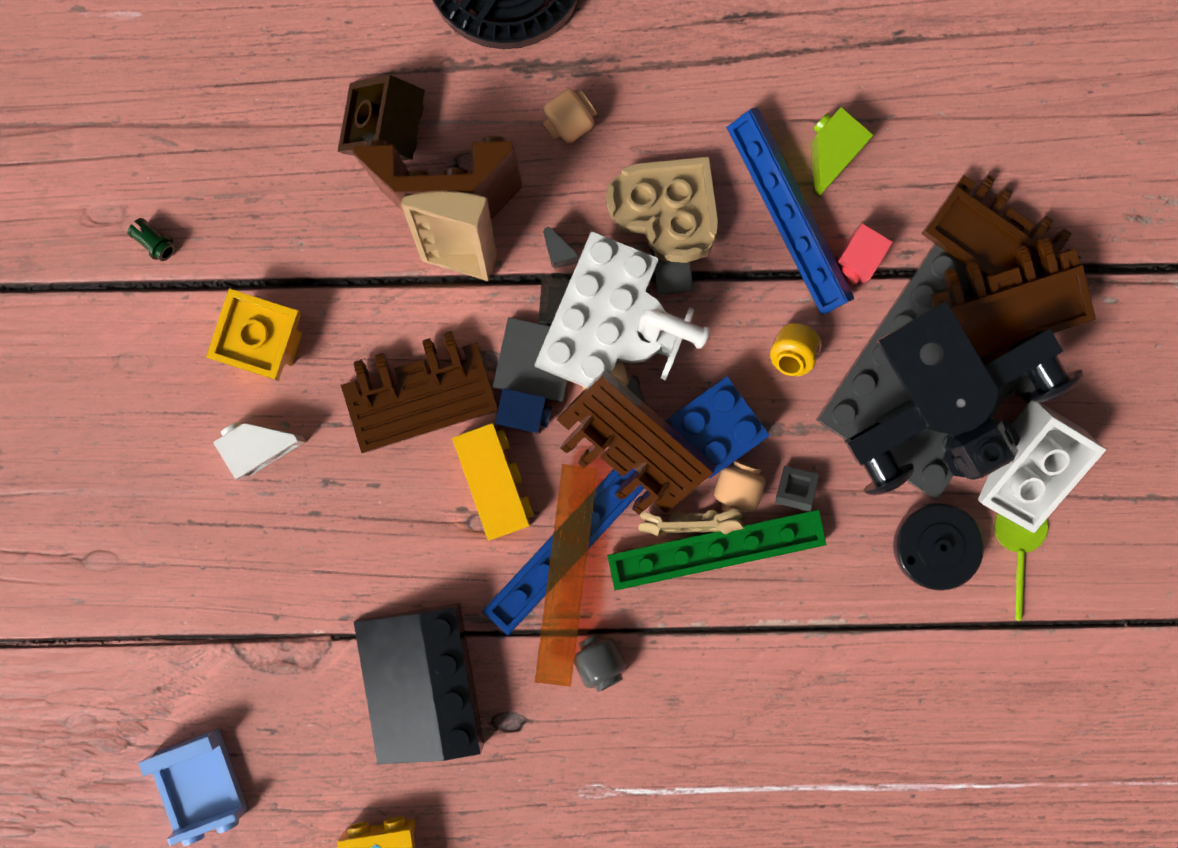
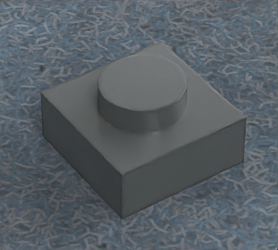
M784 466L775 503L811 512L819 474Z

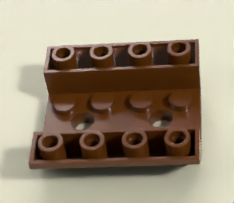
M489 136L483 138L482 142H473V174H467V170L448 169L444 171V175H428L427 171L408 170L395 147L388 145V142L383 140H369L365 142V146H353L354 156L375 184L402 211L401 202L405 196L425 192H460L487 198L490 218L492 220L522 188V179L513 141H506L504 137Z

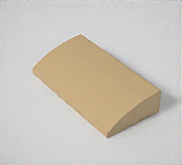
M445 191L425 192L403 197L401 206L422 262L489 281L497 259V251L487 198L473 194Z

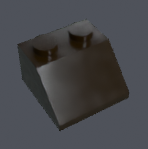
M392 75L350 83L337 152L354 156L353 146H365V142L369 140H383L388 142V145L395 147L402 161L413 160L418 143L419 121L424 110L423 99L425 90Z

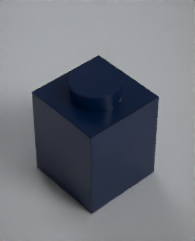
M503 388L495 424L540 434L541 427H548L552 407L546 406L547 399L545 397Z

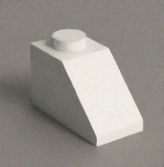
M236 422L224 428L220 432L222 437L213 442L235 480L248 479L306 443V440L301 435L254 424Z

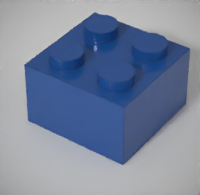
M728 376L665 420L716 465L714 473L708 478H712L770 436Z

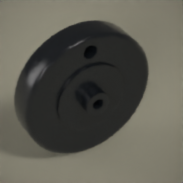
M929 503L913 509L901 520L894 535L893 550L900 570L908 579L919 586L931 590L944 591L965 584L975 575L983 559L984 541L978 524L967 512L950 504Z

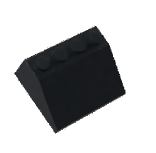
M460 603L355 621L354 628L377 764L446 761L481 754L484 747V738Z

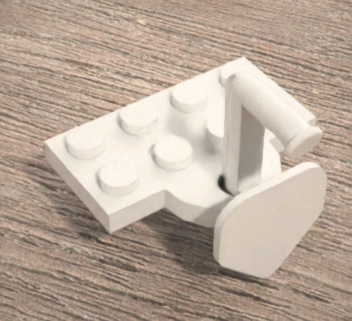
M591 231L535 362V367L587 388L605 369L612 374L617 361L633 364L646 361L656 353L669 357L661 375V379L666 380L682 339L694 343L695 347L700 349L706 343L710 329L706 326L702 328L690 323L695 309L689 307L683 320L666 313L659 301L646 292L659 258Z

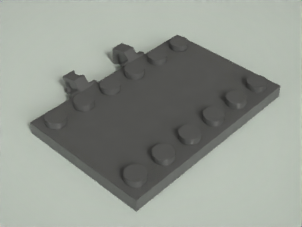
M936 244L930 248L816 418L817 422L846 440L875 424V419L910 400L876 340L934 308L930 295L947 290L944 277L945 270L953 268L958 274L963 297L973 295L966 274V265ZM983 278L986 293H989L988 282ZM934 343L925 344L920 351L921 360L927 365L935 364L940 358L938 346ZM991 353L986 354V355H983V356H979V358L982 359V358H984V357L990 355ZM1027 373L998 388V398L988 418L992 419L1006 397L1012 398L1014 394L1028 403L1031 402L1029 395L1036 388ZM927 428L893 447L890 451L899 467L910 463L914 465L913 474L906 482L933 500H938L953 477L943 461L948 434Z

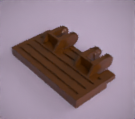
M963 175L921 233L964 265L973 261L977 262L982 277L987 280L986 276L1018 267L1015 248L1025 245L1031 254L1035 274L1043 272L1037 250V240L1043 238L1050 229L1053 220L1045 216L1035 226V224L1012 208H1008L1004 215L1000 217L998 214L1013 192L1008 188L1003 189L988 208L980 203V201L990 190L995 179L987 175L970 196L969 193L976 183ZM1066 229L1058 232L1051 242L1059 270L1062 268L1057 255L1071 237V232Z
M1049 238L1037 240V250L1043 272L1035 274L1028 248L1025 245L1016 247L1015 257L1018 267L986 276L990 290L989 293H986L977 262L967 263L966 274L973 294L967 297H963L959 277L953 268L945 270L944 277L947 290L930 295L933 307L947 301L978 356L995 352L998 349L1008 348L1040 329H1051L1052 333L1096 320L1084 268L1079 263L1076 249L1073 248L1058 253L1062 268L1059 270Z
M452 331L444 333V343L449 351L453 365L441 368L434 342H432L431 338L422 340L431 374H428L424 359L394 368L399 382L396 385L394 384L385 354L375 355V363L384 387L374 390L366 364L362 359L355 361L354 368L362 395L360 394L357 381L342 384L341 388L361 453L374 451L498 412L497 402L478 343L463 347L467 362L462 363Z
M606 369L557 419L567 430L577 421L581 423L560 447L566 454L572 451L584 437L592 443L580 455L577 462L583 468L588 466L589 463L602 453L600 458L622 477L633 468L636 470L619 486L615 495L622 500L629 496L639 485L644 487L647 491L639 496L632 506V510L638 515L653 503L663 512L667 513L710 477L716 467L710 459Z

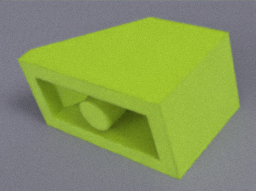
M842 107L833 116L827 112L813 128L817 132V135L810 143L813 190L818 197L873 137L872 133Z

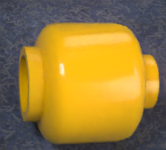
M790 323L783 326L777 333L771 346L770 359L772 364L784 375L803 376L808 374L815 367L821 351L822 343L820 336L814 329L804 324Z

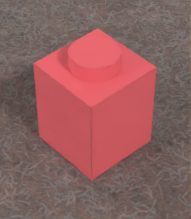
M863 223L853 231L836 259L845 280L852 284H857L858 282L864 284L870 280L893 242Z

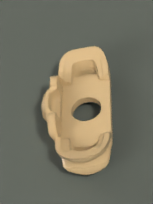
M732 509L721 514L715 510H709L707 513L689 514L676 511L672 513L669 521L666 522L659 516L642 512L640 518L644 522L639 523L638 526L640 532L651 533L656 536H663L668 533L720 531L723 534H728L745 528L743 522L739 521L743 516V512L740 509Z

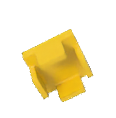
M228 289L206 358L279 381L284 365H293L303 334L297 330L302 312Z

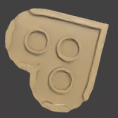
M709 157L631 165L623 168L621 174L614 178L611 184H608L606 206L610 218L615 222L616 228L623 233L646 234L649 246L654 250L655 256L660 261L687 263L704 258L710 254L712 245L716 240L718 218Z

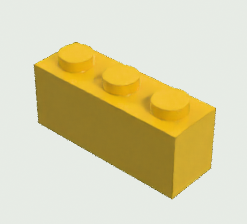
M492 423L453 437L452 440L488 541L529 527L531 525L529 518L534 517L535 514L529 497L522 498L517 484L523 481L516 462L510 464L505 450L511 447L504 428L498 430L496 424Z

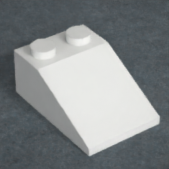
M1031 400L1012 423L1020 437L1016 458L1014 461L988 475L978 500L981 504L1035 533L1106 449L1080 426L1044 404Z

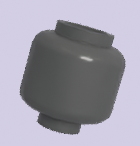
M597 634L579 643L581 650L575 654L573 663L585 687L596 688L597 692H600L623 680L621 674L626 670V662L613 639L606 638L600 640Z

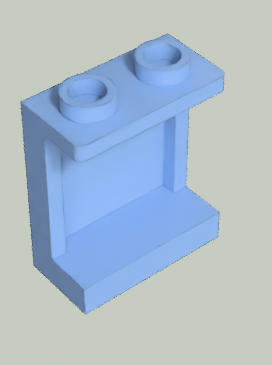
M220 729L154 752L138 762L143 777L149 774L154 776L173 833L167 838L169 846L181 841L183 846L191 845L205 837L204 833L214 829L218 833L228 831L239 825L238 820L248 810Z

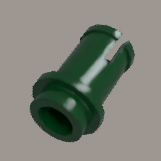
M138 218L134 221L141 231L132 224L129 226L128 236L146 248L152 259L166 261L175 252L176 246L173 244V239L169 235H162L147 223L144 218Z

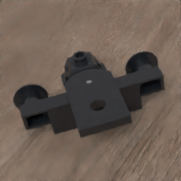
M947 301L942 302L876 340L910 400L875 419V424L844 441L855 461L860 466L863 465L872 481L863 491L868 495H882L903 485L913 474L914 465L910 463L899 467L890 449L927 428L948 434L943 461L953 476L975 480L989 475L1014 461L1018 453L1017 446L1020 441V437L1011 422L988 418L995 407L999 393L998 388L1027 373L1036 388L1029 395V399L1034 402H1047L1073 390L1081 381L1083 371L1066 372L1057 356L1063 350L1051 329H1040L1009 348L998 349L980 359ZM927 343H934L940 349V358L933 365L925 364L920 357V351Z

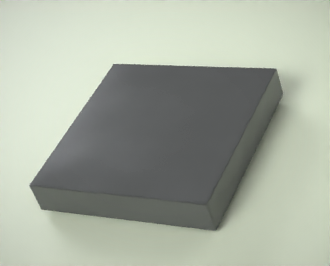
M508 318L493 388L509 389L563 403L568 380L535 367V362L550 326Z

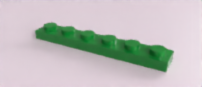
M815 509L811 510V512L806 511L744 525L745 529L732 531L728 534H723L721 531L709 532L607 554L614 590L617 591L826 546L819 510Z

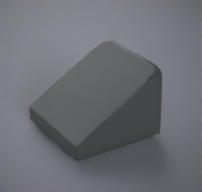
M550 227L544 228L543 233L552 268L557 269L578 263V254Z

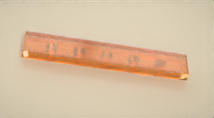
M562 464L535 674L536 683L571 687L598 468H583L582 466Z

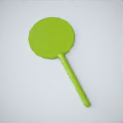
M997 513L994 522L995 536L1006 549L1017 552L1015 619L1021 621L1023 619L1025 553L1032 552L1041 546L1047 536L1048 523L1046 519L1037 531L1033 533Z

